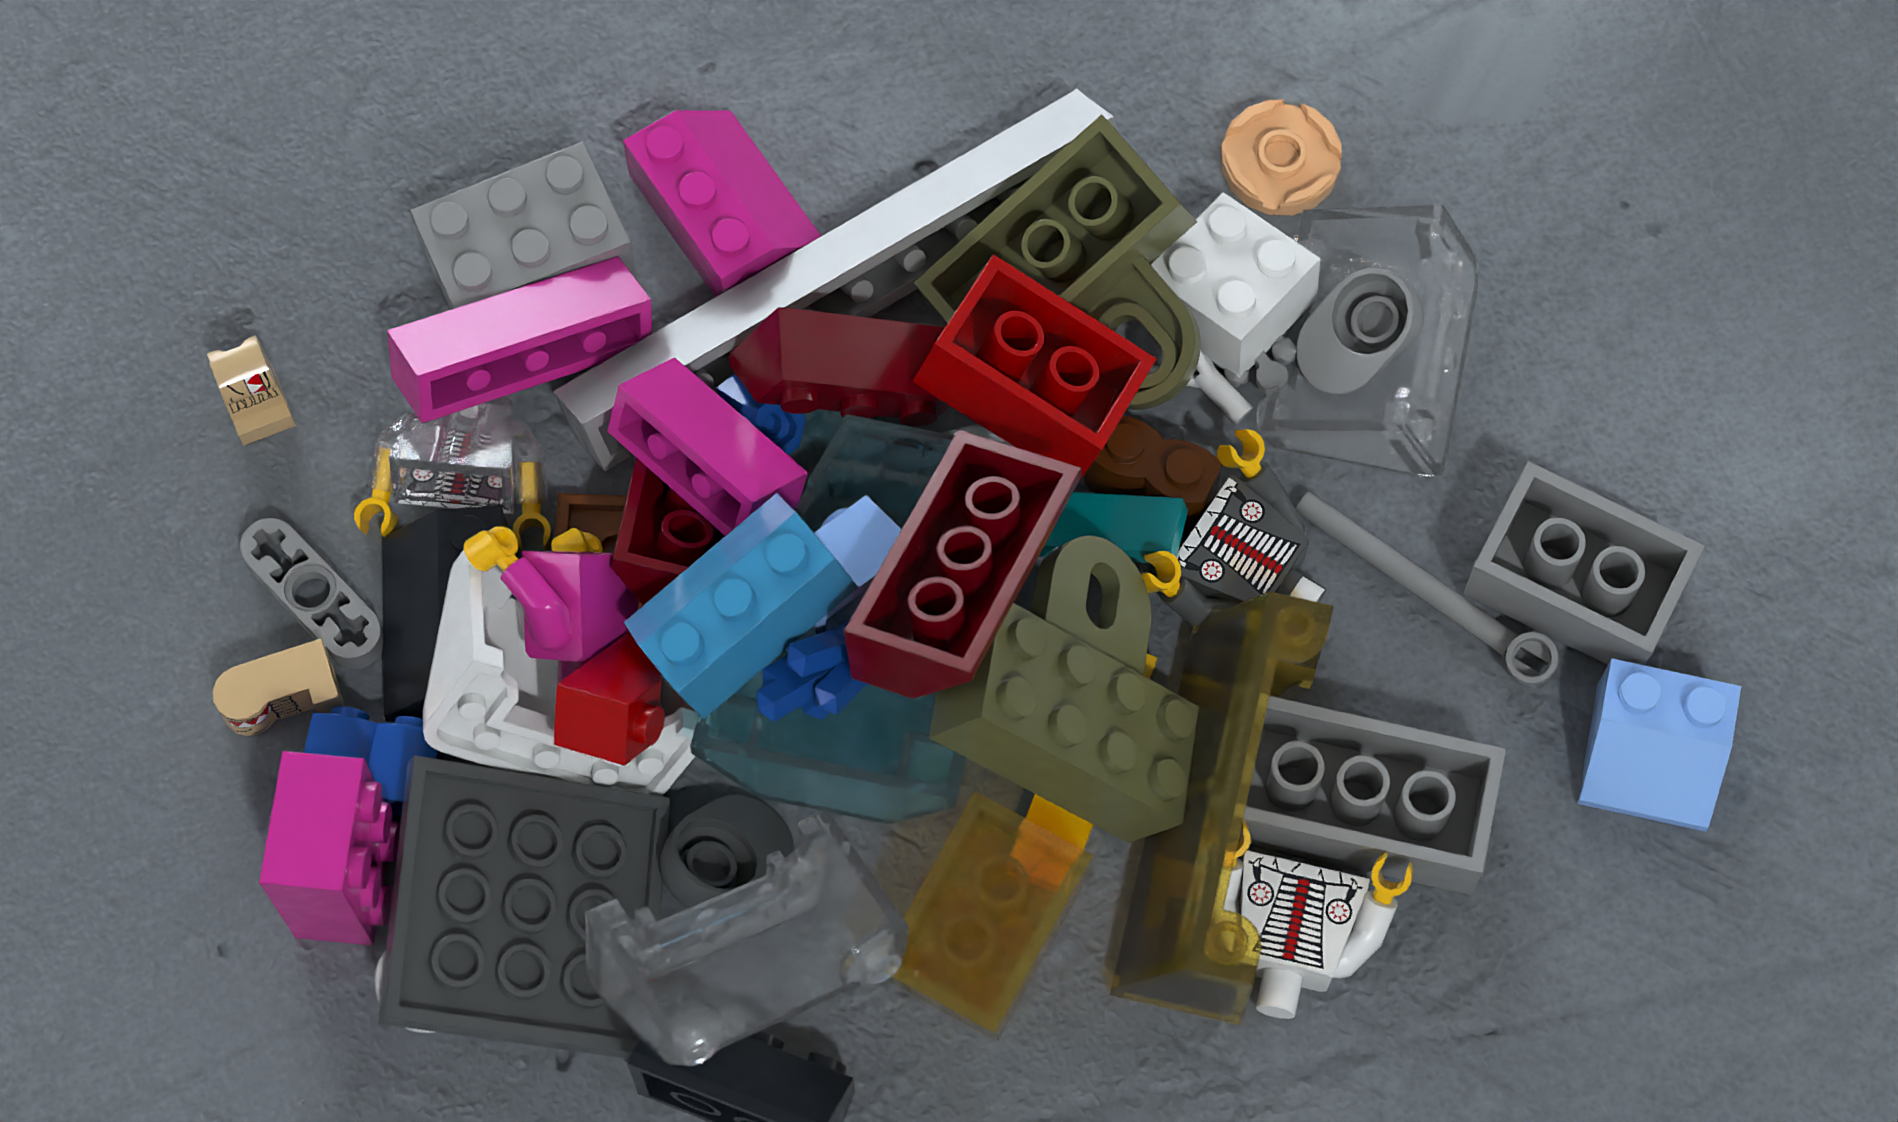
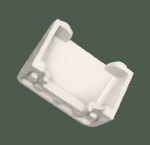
M463 550L450 571L423 707V733L425 741L432 748L440 752L500 770L663 796L712 737L710 714L703 719L662 675L660 707L664 709L665 713L662 733L654 745L648 747L627 765L623 766L553 745L558 660L530 658L525 651L524 610L518 600L510 598L512 592L500 579L503 573L500 566L497 565L487 572H482L470 563Z

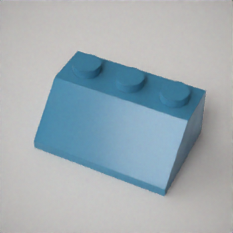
M776 493L628 618L624 624L639 647L674 690L705 719L785 651L790 643L799 639L859 587L799 515Z

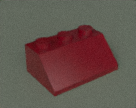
M777 307L729 354L731 369L755 401L763 404L781 405V409L787 413L803 414L819 409L840 412L841 417L849 420H865L875 416L899 418V422L906 426H925L934 423L941 414L951 407L912 382L935 342L945 329V327Z
M636 458L611 569L644 606L722 540L725 535Z

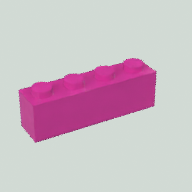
M619 256L387 330L391 376L420 422L425 423L605 362L652 334L651 299Z

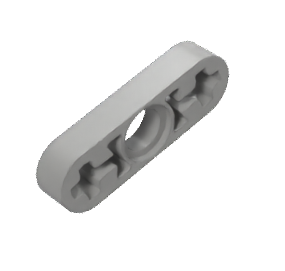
M265 518L254 522L245 530L240 541V552L249 571L314 640L322 638L330 657L336 663L346 668L360 669L371 665L380 657L383 652V629L376 614L288 523L276 518ZM269 541L275 546L280 544L287 561L293 566L286 575L282 567L271 556L266 555L263 557L259 548L262 543ZM310 579H321L330 585V593L326 601L321 605L307 608L295 601L296 591L303 582ZM339 611L352 629L359 631L364 628L363 633L367 641L363 645L357 647L352 642L343 645L345 640L339 627L332 620Z

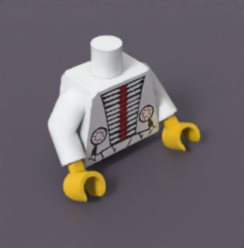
M1219 817L1215 818L1210 824L1209 835L1211 846L1218 855L1210 861L1206 906L1220 944L1229 953L1235 954L1236 971L1262 978L1256 1010L1271 1017L1282 1019L1294 1018L1301 987L1319 992L1327 991L1332 978L1350 977L1381 947L1398 906L1394 896L1401 895L1410 886L1414 873L1413 865L1411 862L1409 863L1404 879L1398 882H1391L1385 879L1381 873V867H1383L1388 852L1379 855L1374 863L1371 874L1375 889L1368 890L1370 881L1368 878L1247 851L1251 839L1248 825L1243 819L1241 821L1242 834L1238 841L1230 844L1223 843L1217 838L1220 821ZM1244 854L1243 861H1241L1238 857Z

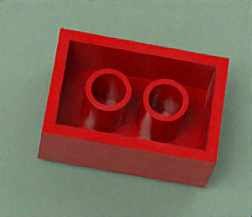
M993 254L935 342L912 382L1012 446L1080 467L1082 478L1104 448L1157 358Z

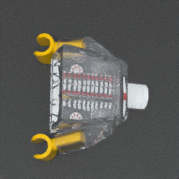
M503 396L425 423L420 422L413 410L406 411L379 433L367 482V487L373 488L371 498L363 500L354 511L355 523L365 535H367L369 530V521L375 514L380 512L385 513L381 524V535L383 537L399 529L400 521L398 515L389 506L391 492H393L394 503L433 507L471 508L502 506L504 513L514 514L515 504H522V515L515 521L512 531L518 541V550L522 552V532L532 526L542 529L544 532V551L549 549L552 541L551 528L547 519L541 515V503H547L546 455L530 426L524 421L514 419L513 401L510 398Z

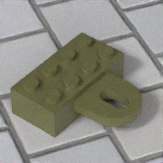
M1102 114L914 282L948 323L994 254L1114 332L1126 321L1134 320L1141 322L1162 347L1163 361L1154 373L1146 376L1127 408L1130 410L1149 409L1171 400L1188 384L1199 361L1201 340L1196 320L1184 302L1151 265L1155 259L1193 227L1197 220Z
M1081 536L1057 546L1045 556L1037 572L1031 612L1015 603L1012 604L972 681L937 692L929 738L1130 843L1183 824L1199 706L1143 676L1151 628V604L1145 582L1133 561L1118 546L1101 537ZM1091 573L1098 579L1102 588L1098 627L1092 623L1086 610Z

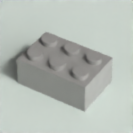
M583 141L410 210L420 245L450 310L619 256L633 276L636 275L630 240Z
M1528 461L1473 566L1463 595L1607 665L1611 658L1646 665L1705 546Z

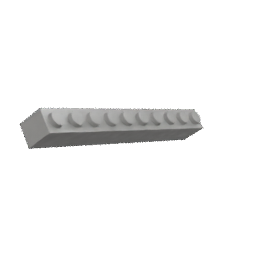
M1076 89L554 390L553 392L575 438L603 471L606 472L633 456L631 452L607 432L619 384L675 357L717 393L716 387L733 374L736 375L730 367L729 354L777 307L869 318L918 289L914 284L918 278L1097 117L1102 114L1117 129L1114 116Z

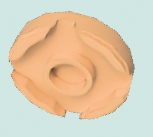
M1267 100L1247 107L1231 121L1221 147V173L1229 190L1247 207L1268 215H1295L1315 208L1331 194L1341 170V141L1330 121L1315 108L1300 103V107L1291 104H1284L1285 100Z

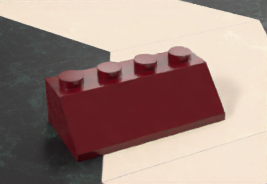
M958 430L844 630L851 678L911 699L972 681L1081 478V468Z

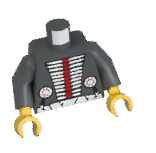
M1250 429L1235 430V436L1243 445L1242 456L1239 457L1237 451L1231 445H1220L1217 450V458L1225 467L1240 468L1239 479L1232 474L1229 476L1178 551L1177 558L1167 551H1158L1144 555L1146 562L1151 563L1155 567L1157 578L1150 573H1142L1141 576L1148 593L1161 591V600L1196 629L1238 630L1243 626L1250 629H1259L1276 603L1307 622L1316 611L1327 589L1298 572L1305 560L1309 540L1305 535V526L1286 490L1268 463L1262 460L1265 446L1261 435Z

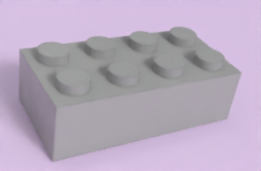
M1246 691L1218 813L1220 829L1217 838L1234 842L1238 841L1242 834L1241 821L1243 819L1248 825L1251 839L1250 845L1370 873H1372L1374 863L1379 855L1388 852L1383 867H1381L1382 875L1402 880L1411 862L1414 868L1411 882L1472 895L1484 870L1506 749Z

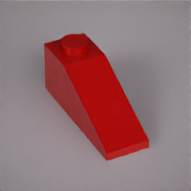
M630 632L557 683L553 745L625 766L657 742L665 721L664 709L660 707L662 674L639 647Z

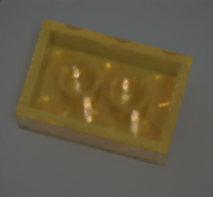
M974 791L878 962L876 969L883 979L998 1042L1094 868L1093 855Z

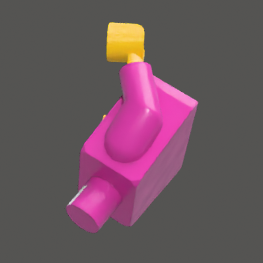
M496 526L489 531H480L464 543V552L467 559L476 569L482 572H487L497 565L500 566L503 571L500 579L521 603L524 610L525 651L530 658L558 660L557 683L630 632L624 622L637 612L639 600L611 569L614 553H602L601 542L596 536L591 533L582 532L577 528H572L551 541L553 551H522V558L518 559L515 556L518 550V541L510 529Z

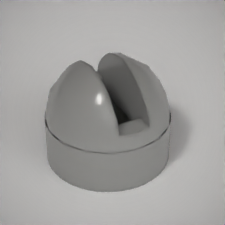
M1523 633L1514 638L1508 646L1505 657L1506 668L1511 677L1517 682L1527 686L1540 685L1549 680L1556 670L1558 664L1557 648L1547 636L1541 633ZM1519 649L1535 660L1547 665L1544 672L1541 674L1514 658Z

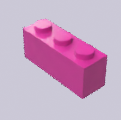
M675 357L618 385L607 432L723 535L729 534L776 493L795 512L797 511L808 472Z

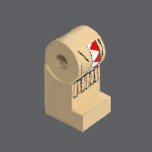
M256 335L244 340L239 347L226 352L216 350L207 353L210 367L225 406L243 446L296 426L277 374Z
M322 638L234 666L221 674L213 688V702L226 725L236 734L244 736L258 735L268 730L275 720L279 718H286L314 708L317 713H331L333 707L345 706L331 657Z

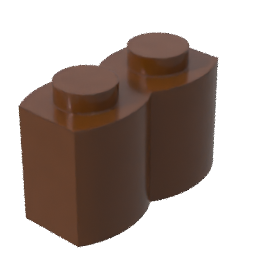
M1123 415L1104 448L1085 473L1084 482L1095 494L1183 498L1188 509L1183 531L1192 532L1216 496L1222 464L1212 453L1199 445L1177 439L1163 440L1160 434L1148 424L1133 417Z

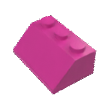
M675 110L623 140L629 176L714 297L721 295L821 237L731 110Z

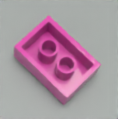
M282 751L259 883L295 938L374 946L377 925L386 926L391 907L390 886L383 885L387 862L397 861L401 824L394 822L391 804L386 803L382 796L381 783L375 782L363 758Z

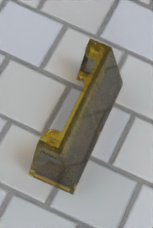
M1268 591L1209 616L1200 625L1193 627L1178 691L1179 696L1199 706L1183 824L1145 837L1112 982L1111 996L1240 1025L1255 981L1261 952V939L1256 927L1249 919L1241 914L1223 909L1269 696L1279 698L1285 690L1296 685L1311 689L1319 657L1327 639L1333 605Z

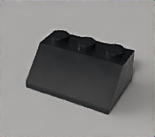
M502 506L438 509L382 537L385 721H395L399 716L423 719L425 696L450 571L454 562L464 550L466 540L482 530L489 531L496 526L509 529Z
M685 1004L683 1011L664 1005L633 1049L627 1063L639 1095L707 1122H843L855 1094L854 1078L845 1075L847 1067L841 1062L815 1052H810L807 1060L782 1050L784 1046L783 1041L758 1029L747 1028L745 1035L720 1026L722 1019L718 1015L692 1004Z

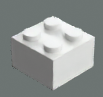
M1223 192L1196 219L1197 223L1164 251L1151 265L1193 314L1199 328L1202 353L1224 370L1226 368L1240 377L1245 370H1249L1255 364V359L1263 350L1266 353L1276 339L1283 335L1317 300L1320 258Z

